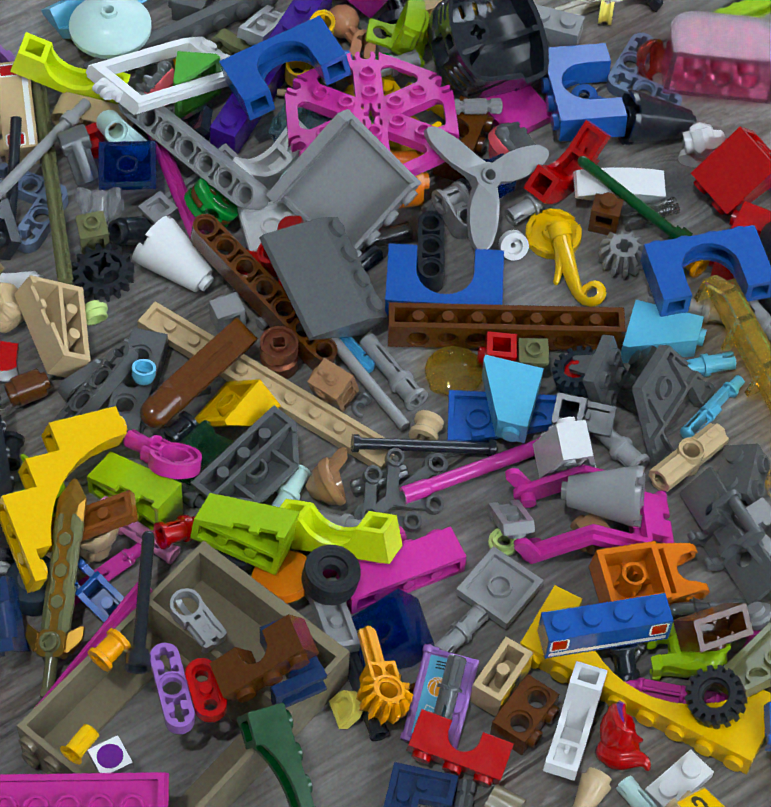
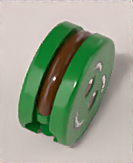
M202 177L184 195L185 203L195 218L201 214H210L226 228L238 216L237 205Z

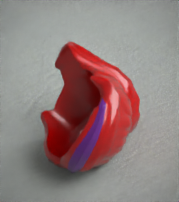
M620 700L617 703H612L600 723L601 741L596 746L594 752L596 758L611 769L627 770L643 767L646 771H650V758L641 752L639 748V743L643 742L644 739L637 735L634 720L631 715L626 713V703Z

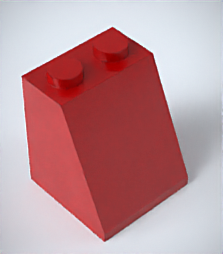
M740 126L691 172L692 176L696 179L693 183L703 194L708 193L714 199L711 204L720 214L726 213L732 216L735 209L740 211L744 201L751 203L771 188V149L755 131Z

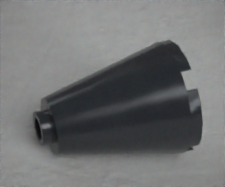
M628 90L629 94L624 93L622 95L627 113L625 136L618 137L622 145L630 146L683 138V132L690 131V127L697 123V119L690 109L636 90Z

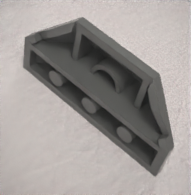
M274 405L191 481V486L205 498L208 497L209 493L263 503L299 469L297 422Z

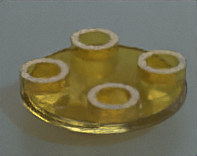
M448 346L435 351L426 362V379L430 390L434 393L448 395L449 390L476 391L483 380L482 364H477V355L463 347Z

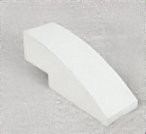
M601 168L646 204L655 205L666 197L663 170ZM584 169L573 172L575 198L594 201L596 193H613Z

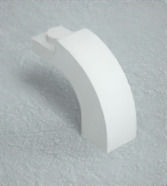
M298 119V121H299V126H300L301 128H303V129H308V128ZM286 126L275 143L261 155L251 159L235 157L233 161L263 184L269 191L279 180L282 173L299 158L300 150L292 152L291 146L288 147Z
M576 661L543 771L575 781L608 670Z

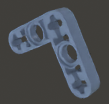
M647 33L634 34L608 75L607 90L614 96L622 97L624 93L629 94L628 90L633 85L632 90L645 89L653 97L658 96L659 99L681 106L682 97L677 91L639 76L652 56L654 39ZM644 45L640 50V54L636 52L637 47ZM633 61L638 66L629 68L624 65V62Z
M7 163L0 164V177L5 178L8 172ZM29 171L18 181V199L33 204L17 227L22 241L18 250L23 253L37 251L51 230L49 219L44 222L34 220V217L38 214L48 215L49 213L44 177ZM32 183L38 186L36 190L31 192L23 190V187L27 184ZM60 184L63 210H65L69 203L68 194L65 186Z

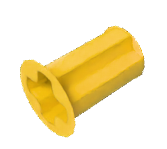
M84 724L66 746L60 747V750L69 761L81 764V758L97 740L99 734L92 726Z

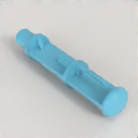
M736 375L730 382H725L710 400L680 429L682 438L694 436L706 421L708 422L701 429L712 422L722 411L721 406L729 397L735 398L738 395L739 389L745 384L744 379Z

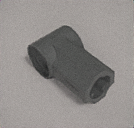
M81 124L56 133L62 153L69 162L76 185L99 178L100 176L90 149L92 144L85 125Z

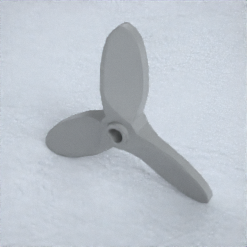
M431 126L426 128L424 136L431 148L446 163L461 173L472 187L467 205V228L474 250L489 249L494 242L499 223L500 202L497 187L522 179L534 172L538 164L543 165L546 162L549 150L541 145L525 146L510 151L491 163L481 159L464 143L438 127Z

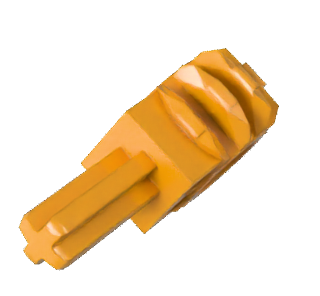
M365 626L359 629L357 633L366 664L359 677L361 687L357 692L356 698L361 702L359 711H368V720L374 717L378 718L380 725L387 720L394 724L399 718L406 716L410 709L409 706L413 694L409 692L410 683L401 682V674L398 672L395 661H384L376 630L371 626Z

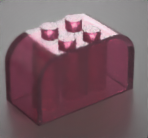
M686 11L678 14L672 20L661 64L662 93L771 104V24L763 19L752 16L703 11Z

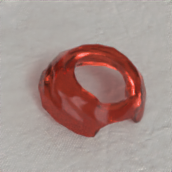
M649 39L640 46L636 57L639 74L653 81L652 77L657 73H662L665 69L666 50L661 39ZM648 53H649V54H650V62H649V66H650V67H649L648 71H646V69H645V61H646V57H647V55H648Z

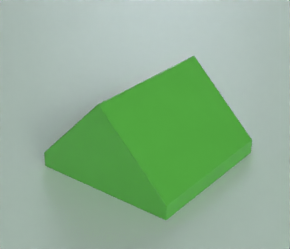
M177 51L173 86L221 72L220 56L213 53ZM221 88L175 102V115L181 119L221 94Z

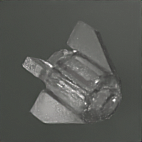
M81 187L76 188V201L81 214L103 211L107 228L109 223L120 217L124 211V199L121 198V188L114 187L107 191H91Z

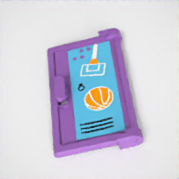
M424 644L422 650L424 652L413 691L412 702L409 707L404 730L400 735V739H403L405 742L410 741L421 709L434 712L440 687H437V684H441L449 654L454 653L439 650L440 648L434 647L431 644ZM462 656L466 658L467 662L460 689L463 691L458 693L454 709L455 713H453V720L448 731L449 742L455 749L458 748L472 692V685L479 665V660ZM444 705L443 711L441 714L442 717H444L445 710L447 707L446 705Z

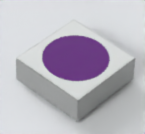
M118 735L87 750L98 773H122L133 768V762Z

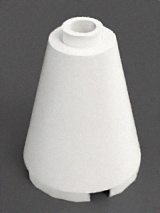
M164 216L158 220L145 234L148 238L142 245L139 242L133 252L132 260L137 264L193 292L198 290L205 291L214 280L211 276L213 273L211 266L170 216Z

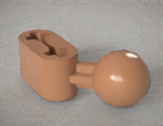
M346 4L332 7L329 12L335 17L333 35L337 38H346L351 44L350 52L353 60L355 53H360L361 50H364L362 59H369L370 52L373 51L375 53L377 44L365 40L367 30L358 29L359 16L357 11ZM352 75L345 77L349 84H353Z

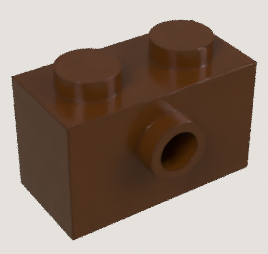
M723 603L673 621L682 652L717 651L726 648V643L754 634L746 603Z

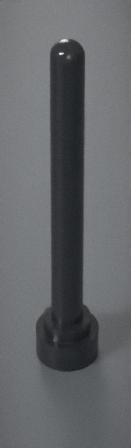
M145 531L142 535L133 647L125 655L124 668L132 674H146L151 670V655L146 648L155 535L151 531Z

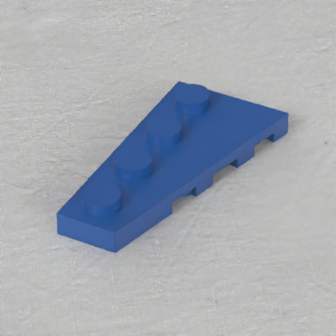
M449 390L447 440L486 441L488 439L501 438L495 436L486 392ZM538 394L527 434L548 431V427L553 426L551 420L557 395Z

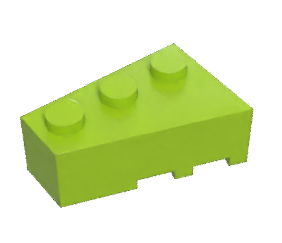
M110 451L87 475L89 492L100 500L104 496L111 497L131 490L135 494L138 522L152 531L156 522L162 521L167 523L177 520L178 516L183 515L182 483L157 475L149 468L133 462L124 456Z
M209 493L194 518L190 538L201 543L205 541L211 547L276 575L291 549L300 511Z

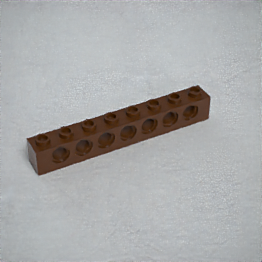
M389 302L388 347L478 349L479 346L484 347L487 331L517 334V346L519 338L548 339L549 350H567L572 348L573 351H577V346H582L583 350L586 349V346L592 347V350L597 349L602 335L614 336L618 349L622 351L626 333L624 307Z

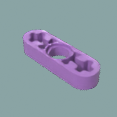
M160 643L151 650L150 661L165 725L172 733L185 734L195 724V712L180 654L173 644ZM162 655H167L170 663V671L166 673L163 662L160 660ZM168 682H177L182 687L180 692L174 695H169L163 691L164 685ZM180 704L181 713L184 716L183 722H178L177 718H175L174 705Z

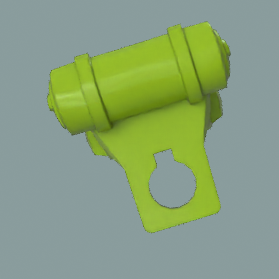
M407 0L396 24H389L372 18L369 19L365 40L385 47L397 55L416 50L421 62L420 67L423 68L425 64L423 55L425 45L428 42L426 34L429 24V13L426 11L425 1ZM381 28L391 38H378L374 35L373 29Z

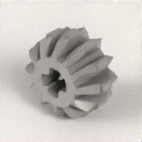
M620 229L617 235L610 232L607 235V239L601 241L598 259L602 263L603 271L611 270L612 277L618 273L625 279L628 273L636 276L638 270L642 269L640 262L643 250L642 237L634 238L633 231L629 234H624Z

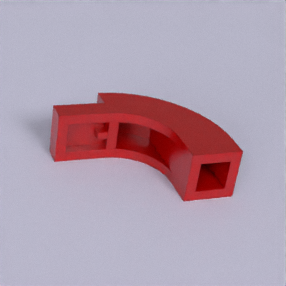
M585 120L566 151L549 165L538 164L523 188L544 204L560 202L575 191L573 172L583 169L577 163L578 158L586 156L597 165L600 161L597 158L611 136L591 121Z

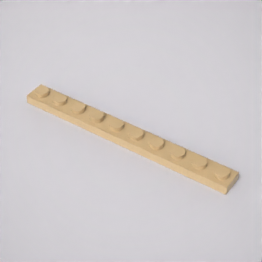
M156 301L137 321L138 328L168 334V346L188 358H192L215 337ZM243 354L220 375L226 381L260 379L281 405L279 409L298 424L338 448L346 447L348 454L368 466L375 465L381 470L387 466L385 456L389 450H359V452H351L352 434H359L360 437L365 438L385 437L247 355ZM391 454L390 459H392L395 456V454Z

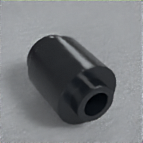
M143 216L118 217L109 223V239L118 246L138 245L139 242L143 245L148 238L145 234L151 228V225Z

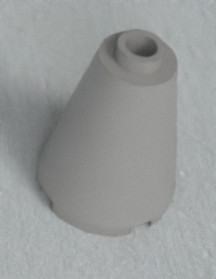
M636 465L570 475L568 482L562 481L561 500H566L567 507L640 528L643 516L640 515V509L644 506L645 466Z

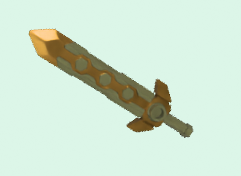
M72 479L59 496L57 502L41 631H38L29 624L26 629L25 637L32 651L45 658L40 698L45 696L56 681L58 659H65L69 654L72 655L84 640V626L71 631L76 593V575L87 498L77 479Z

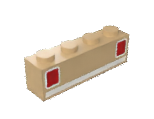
M14 61L0 63V134L3 136V139H0V156H5L7 164L10 119L12 116L22 118L20 162L38 145L31 80L10 72Z

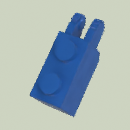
M80 558L78 560V568L90 578L82 586L76 580L75 594L104 623L125 597L98 571L95 572Z

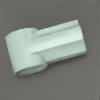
M106 110L99 114L96 120L97 128L109 142L116 145L133 161L142 159L148 153L150 142L124 121L117 112ZM117 123L114 129L108 130L112 124Z

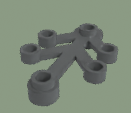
M399 448L390 449L385 456V463L387 465L385 497L376 503V485L382 478V471L378 466H368L362 474V479L365 483L364 500L355 509L354 519L362 520L365 517L364 514L368 511L385 513L392 507L422 510L431 515L438 514L444 507V500L441 496L432 494L428 498H422L405 504V495L403 491L400 492L399 487L445 473L448 469L446 458L439 453L429 454L423 461L422 468L399 485L400 466L404 462L405 455ZM390 455H397L399 462H393L390 459ZM432 460H437L441 464V468L434 467ZM374 472L377 475V479H370L367 473ZM429 501H436L439 507L437 509L432 508ZM409 512L405 516L397 515L399 526L407 532L417 531L422 524L421 516L416 512ZM407 519H414L416 526H410L407 523Z

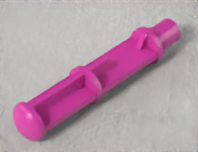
M137 543L130 549L121 550V552L94 571H98L108 582L135 564L136 559L141 554V544ZM88 575L78 581V584L82 586L90 577ZM76 594L74 600V607L75 605L81 602V600Z
M642 677L624 681L640 692L669 702L687 704L685 700L687 692L684 685L660 682ZM706 691L704 696L705 704L721 702V694L719 692Z

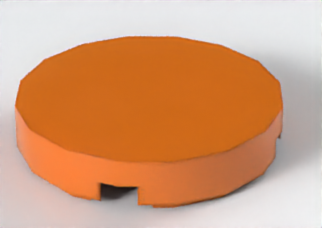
M289 551L276 575L255 567L252 578L286 604L294 602L305 596L301 576L307 557L302 553Z

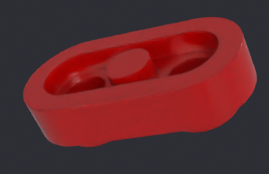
M197 658L191 661L185 670V677L194 711L200 720L216 722L222 719L227 712V699L223 698L209 664L212 661L206 658ZM199 676H206L208 678L203 682L197 680ZM209 704H213L216 706V708L211 711L205 709V707Z

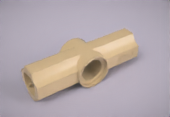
M709 423L694 436L682 439L675 451L649 471L648 476L652 481V485L659 491L668 492L685 477L695 475L704 462L727 445L729 438L725 433V429L718 423Z

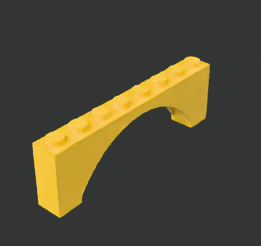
M554 585L520 642V645L533 652L531 668H539L550 674L554 680L568 684L576 661L608 670L600 696L601 701L607 703L609 707L612 703H617L619 700L626 703V713L635 717L640 724L646 727H654L664 732L669 739L676 742L682 741L693 747L700 755L711 756L723 762L728 769L735 772L740 771L747 775L766 738L764 705L771 702L770 692L762 690L747 697V703H744L746 710L744 714L741 712L738 714L740 719L737 722L733 719L729 721L731 726L725 727L724 724H720V729H714L713 725L706 727L701 721L698 722L688 708V704L658 699L630 686L611 671L596 651L545 659L537 632L541 612L579 607L582 605L583 600ZM727 700L715 703H707L706 705L712 708H718L724 705Z

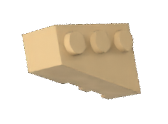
M29 275L14 293V296L47 374L67 378L91 361L83 287Z

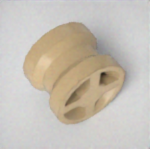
M428 410L418 411L414 417L415 425L410 428L408 436L410 439L438 440L439 436L437 433L442 430L444 421L434 412Z

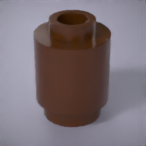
M35 368L10 378V382L4 384V388L12 406L18 404L23 406L48 396L47 389H50L51 385L45 371L40 373Z

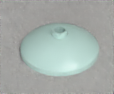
M85 0L75 8L69 20L70 37L77 48L90 56L101 59H112L138 51L148 41L152 29L148 10L137 0Z

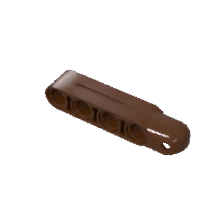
M238 317L235 318L145 400L140 408V417L143 422L152 428L165 426L248 351L258 338Z

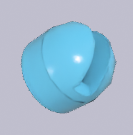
M148 359L135 361L132 364V377L135 383L141 386L151 384L156 376L155 363Z

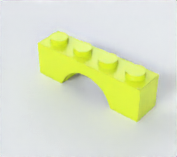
M28 32L25 33L10 72L62 93L70 92L118 104L113 99L104 100L100 97V94L95 93L92 90L95 83L87 78V69L78 68L63 61L56 54L52 42ZM125 72L115 74L128 84L130 74Z
M285 499L280 505L281 508L300 511L291 549L312 552L323 545H338L352 552L357 559L390 564L403 546L397 515L368 511L358 526L343 527L327 520L312 502Z

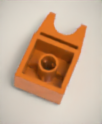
M656 541L596 550L589 564V569L599 603L661 593L666 594L669 606L673 603L689 602L693 597L702 600L710 593L708 584L687 580L677 570L678 566L695 558L696 553H698L696 546L691 543H656Z

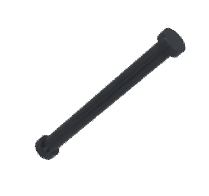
M352 434L351 452L399 448L402 451L487 454L489 457L496 454L497 448L495 439L480 442L360 437L359 434Z

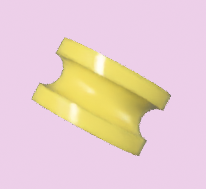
M601 0L598 24L606 22L611 26L614 1L607 4L605 0Z

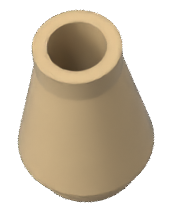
M589 767L586 773L581 774L572 807H597L611 790L610 783L612 779L604 772Z

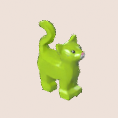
M674 623L672 624L668 639L644 643L647 649H655L658 644H667L668 646L667 654H657L650 659L652 669L649 670L650 679L660 681V678L664 676L683 678L698 675L697 670L702 668L703 672L708 670L707 666L713 665L714 669H717L718 665L725 666L728 663L727 653L731 649L730 643H727L726 648L717 651L682 652Z

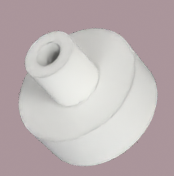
M518 230L506 231L499 239V250H504V257L509 260H519L528 252V240Z

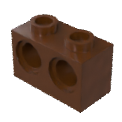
M527 674L492 721L490 735L514 743L512 750L522 756L528 747L533 749L538 744L543 735L541 729L546 722L551 725L560 711V708L557 707L560 694ZM536 701L541 703L543 706L536 708L531 706L529 703ZM520 725L526 730L518 732L512 729V726Z

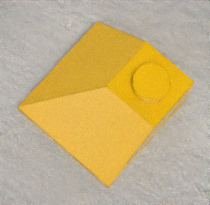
M260 379L228 381L199 412L195 419L199 427H251L271 407L275 405L279 408L281 405Z

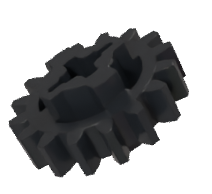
M97 243L95 250L85 247L86 254L78 253L76 255L77 262H72L71 264L72 282L75 283V286L83 287L84 298L94 295V300L104 297L106 302H110L111 295L118 299L121 298L120 291L128 292L130 290L129 283H134V263L131 262L130 255H123L121 247L115 251L112 250L110 243H108L106 248H101V245Z

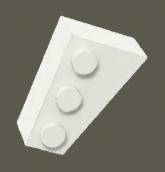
M575 417L558 419L557 424L548 427L549 430L541 433V437L533 443L539 479L582 464L596 468L586 420L575 421Z

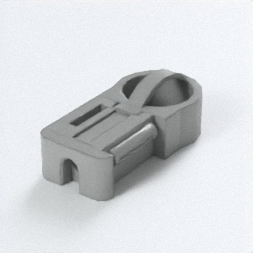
M189 588L180 589L172 595L170 600V614L172 618L179 623L183 630L187 628L189 633L202 647V653H209L225 641L226 629L205 605L195 590ZM181 598L193 599L198 605L197 611L192 614ZM174 603L177 604L178 608L181 610V612H182L184 615L179 614V613L176 611V609H175V607H174Z

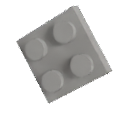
M493 546L458 586L456 595L471 606L474 604L480 605L487 612L486 614H488L491 620L507 629L542 588L544 580Z

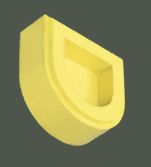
M343 690L329 700L339 729H348L362 715L363 711H359L361 702L356 699V691Z

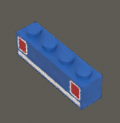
M661 593L541 612L537 632L544 658L546 659L668 639L674 620L666 594Z

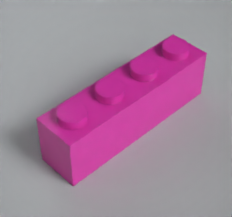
M451 526L442 530L434 529L428 532L426 536L415 540L408 539L403 541V546L390 564L367 560L358 561L361 569L360 580L354 595L346 601L350 613H357L464 572L466 554Z

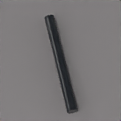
M12 116L10 119L7 175L20 163L22 118L19 116ZM18 182L6 193L15 222L17 217Z

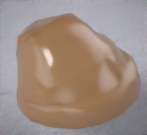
M340 447L332 457L321 459L318 465L314 467L311 476L306 482V488L310 496L315 500L337 506H342L346 503L345 491L339 469L348 458V449L346 447Z

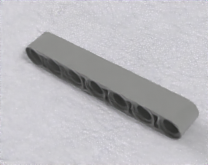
M138 92L141 96L146 95V93ZM118 103L119 110L127 118L235 205L253 210H262L268 205L269 198L266 194L269 191L263 184L165 106L133 115Z

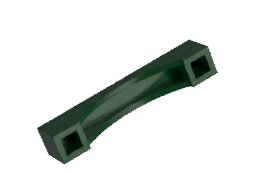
M284 702L237 717L246 750L253 748L269 765L284 791L289 807H316L311 796L313 791L310 777L305 774L301 762L303 760V752L300 744L295 742L292 732L293 718L289 710L285 708Z

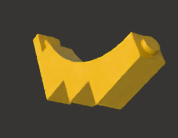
M116 406L49 422L41 435L48 453L26 458L18 471L25 490L2 495L0 498V524L27 593L40 590L47 579V566L44 560L40 558L45 556L52 545V513L62 483L79 465L92 456L119 446L127 434L126 421L123 416L119 415Z

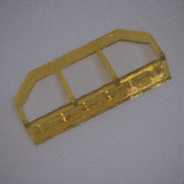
M714 275L703 279L694 297L696 302L707 298L711 299L728 331L721 345L722 351L724 352L736 347L753 378L745 390L746 396L749 397L760 392L771 411V344L735 278L726 281L720 276Z

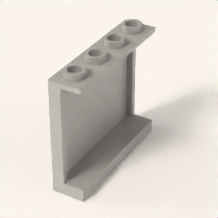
M346 109L336 114L269 190L266 196L273 203L281 200L296 216H301L304 222L322 217H338L345 227V232L352 246L358 253V258L363 255L360 251L365 244L368 246L373 244L381 235L378 230L384 224L386 226L390 225L399 216L396 210L402 204L407 206L418 195L415 190L421 182L349 109Z

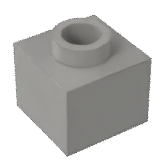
M237 292L229 295H220L214 300L209 301L210 319L217 334L237 317L246 326L245 308Z

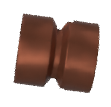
M274 326L264 331L260 337V364L285 379L292 377L298 370V338L292 329L285 326Z

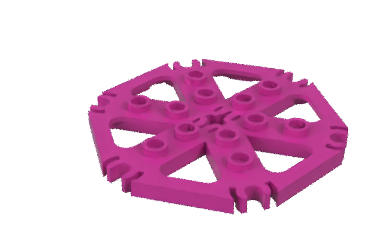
M373 51L370 52L369 59H362L359 52L355 53L354 60L351 58V53L346 54L352 73L354 96L320 84L318 79L321 77L315 68L297 75V78L293 80V89L288 87L286 90L285 113L288 147L291 146L292 152L300 150L299 156L330 121L312 129H303L299 126L298 107L332 119L337 113L349 109L389 151V140L425 153L403 164L414 176L443 164L445 161L431 148L424 136V130L432 125L413 119L411 116L435 105H443L446 123L438 128L459 139L453 90L450 91V85L440 87L442 77L437 76V73L378 52V60H375L376 56ZM385 68H392L400 73L411 77L414 76L417 82L384 96L381 71ZM369 111H371L374 118L373 124H371V120L368 117Z

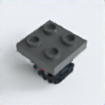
M602 335L597 349L592 350V347L586 346V349L583 350L582 346H577V351L573 352L572 348L567 349V355L562 352L559 355L560 360L555 359L553 363L555 367H552V376L559 393L587 398V401L590 399L592 402L616 406V397L620 390L619 383L628 371L624 367L621 351L617 347L614 336Z

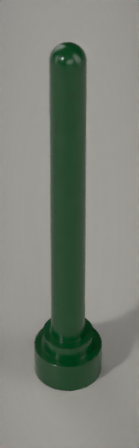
M586 156L578 158L577 163L581 168L619 198L624 199L628 205L668 235V240L676 239L680 236L693 235L685 227L681 228L678 225L676 227L589 158Z

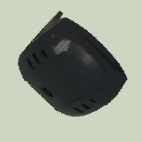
M442 0L432 10L427 30L429 46L437 72L442 77V83L444 85L449 84L450 91L453 90L455 96L472 99L519 91L536 83L547 74L549 66L548 42L544 25L533 0ZM487 3L490 6L491 12L488 11ZM472 4L475 5L477 16L474 13ZM458 7L461 8L464 17L463 19L461 18Z

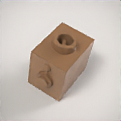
M326 358L312 371L307 381L314 396L341 412L345 411L359 391L354 375Z

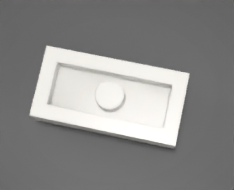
M690 749L652 782L644 792L647 793L658 807H665L673 798L679 800L687 791L690 790L692 793L697 791L712 778L714 771Z

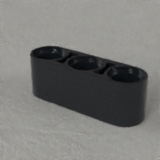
M430 210L423 212L418 219L417 276L426 288L438 293L442 289L444 277V220L440 213Z

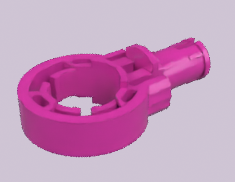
M135 429L129 430L124 437V446L139 452L140 459L147 463L149 469L157 475L171 479H188L200 473L202 454L192 446L170 442L162 439L159 435L149 438Z

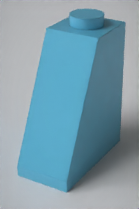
M635 300L621 351L623 363H629L631 356L636 351H642L651 345L656 348L659 345H669L682 357L694 356L696 346H703L707 331V329L701 328L704 317L687 312L660 317L656 304Z
M485 355L482 379L495 436L510 442L518 441L525 443L540 390L544 368Z

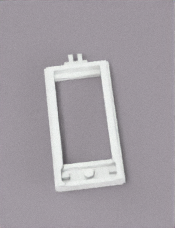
M202 36L189 37L88 65L86 74L87 78L95 83L92 87L95 93L100 94V97L104 100L113 99L133 115L227 87L228 84L225 81L222 69L221 72L142 96L115 74L176 57L177 51L218 54L220 60L230 55L223 53L214 42L206 40Z

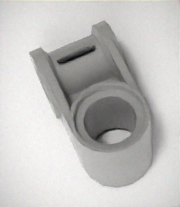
M456 181L449 188L434 190L432 192V202L435 209L442 215L450 233L456 238L465 239L469 237L467 224L461 219L467 221V205L470 195L466 186L461 181Z

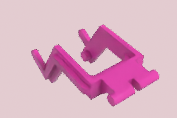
M582 464L531 481L519 469L511 468L505 471V477L514 487V499H518L525 508H531L536 505V500L561 492L562 481L568 482L570 475L603 471V469ZM657 491L654 494L644 493V506L640 509V515H643L641 527L629 526L630 533L591 524L542 541L540 538H519L514 541V549L521 555L522 559L530 564H534L590 545L611 548L650 541L674 543L671 521L665 520L670 517L667 494L665 491Z

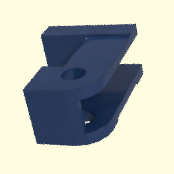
M10 576L0 577V658L5 657V652L30 651L25 637L19 604V590L16 581Z
M276 621L259 627L260 644L265 653L267 643L262 630ZM317 656L309 659L310 663L304 668L291 670L285 674L287 680L270 687L272 705L284 702L285 708L327 690V686L323 681L327 679V674Z

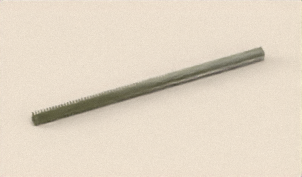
M31 80L38 141L40 143L52 130L47 97L48 92H46V86ZM53 145L41 157V164L45 182L50 231L52 234L55 269L58 282L72 285L73 275L70 251L68 250L69 245L60 192L56 151Z

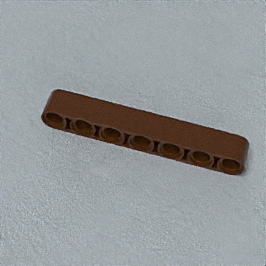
M210 214L198 215L193 221L190 239L192 245L270 327L285 326L293 330L298 338V356L310 369L314 370L324 359L317 355L318 352L327 354L328 358L326 359L334 363L338 351L332 338L309 340L308 337L299 336L297 332H305L284 288L214 216ZM206 230L210 232V234H202L199 231ZM225 250L230 254L224 255L218 251ZM244 270L248 272L249 275H242L238 271ZM258 291H265V292H267L269 295H267V296L260 295V294L258 293ZM284 311L288 316H281L277 312Z

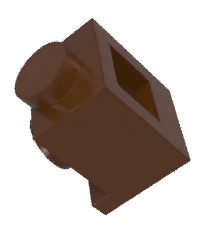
M610 192L604 194L596 193L591 209L588 231L603 235H609L610 232L616 234L624 199L617 198L616 195ZM597 216L613 219L612 225L597 222Z

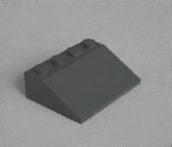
M338 217L316 218L266 233L259 237L309 340L365 335L388 317L383 308V302L377 296L370 277L364 270L358 258V253L352 246L345 232V227Z

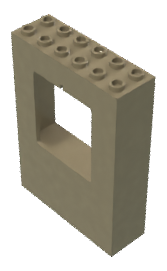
M205 541L199 544L150 593L146 648L150 654L153 647L157 644H173L179 651L184 673L191 661L197 658H206L213 661L234 647L252 651L256 662H259L265 655L260 644L259 627L281 619L288 614L305 619L319 652L316 656L327 674V679L323 680L327 690L286 708L293 718L292 732L294 738L348 681L350 651ZM189 588L195 590L205 605L226 629L225 641L209 653H202V647L189 633L187 628L183 630L170 614L171 597L180 589ZM181 598L192 614L197 611L198 605L193 599ZM174 603V607H175L176 611H177L179 614L184 615V614L181 612V610L178 608L177 604ZM136 608L115 628L126 637L131 647H133ZM123 652L112 663V669L106 672L99 668L88 655L17 725L18 742L21 745V756L24 761L32 768L38 766L46 774L98 773L86 753L81 758L82 763L75 764L62 754L60 747L66 746L84 724L92 726L99 733L154 678L152 670L146 674L127 672L124 666L125 655L128 652ZM167 655L160 656L164 669L170 671ZM283 675V680L281 682L287 680L285 675ZM199 676L197 678L200 682L208 679L206 676ZM265 686L256 692L257 695L247 702L239 703L238 701L227 699V712L225 716L239 726L237 717L273 706L270 694L271 686ZM240 734L171 807H230L269 765L253 748L246 750L242 734Z

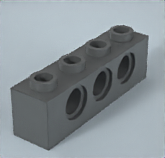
M133 327L130 339L125 338L124 342H127L138 353V360L148 359L155 363V379L151 384L141 386L133 380L131 369L107 398L106 402L109 404L108 408L117 407L119 415L123 416L126 421L127 432L135 429L143 434L146 424L140 417V408L145 400L158 388L169 352L168 334Z

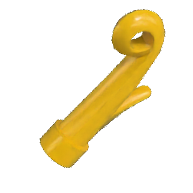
M561 221L550 225L547 230L550 240L553 242L555 252L553 284H559L563 273L571 294L579 303L589 307L601 304L606 296V288L603 283L594 280L589 281L583 286L581 285L571 240L573 233L570 223L568 221ZM596 288L597 294L594 297H588L587 293L589 290Z

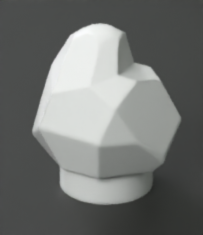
M701 122L692 125L690 131L683 132L687 154L695 152L699 157L707 155L724 142V132L722 130H713L710 124Z

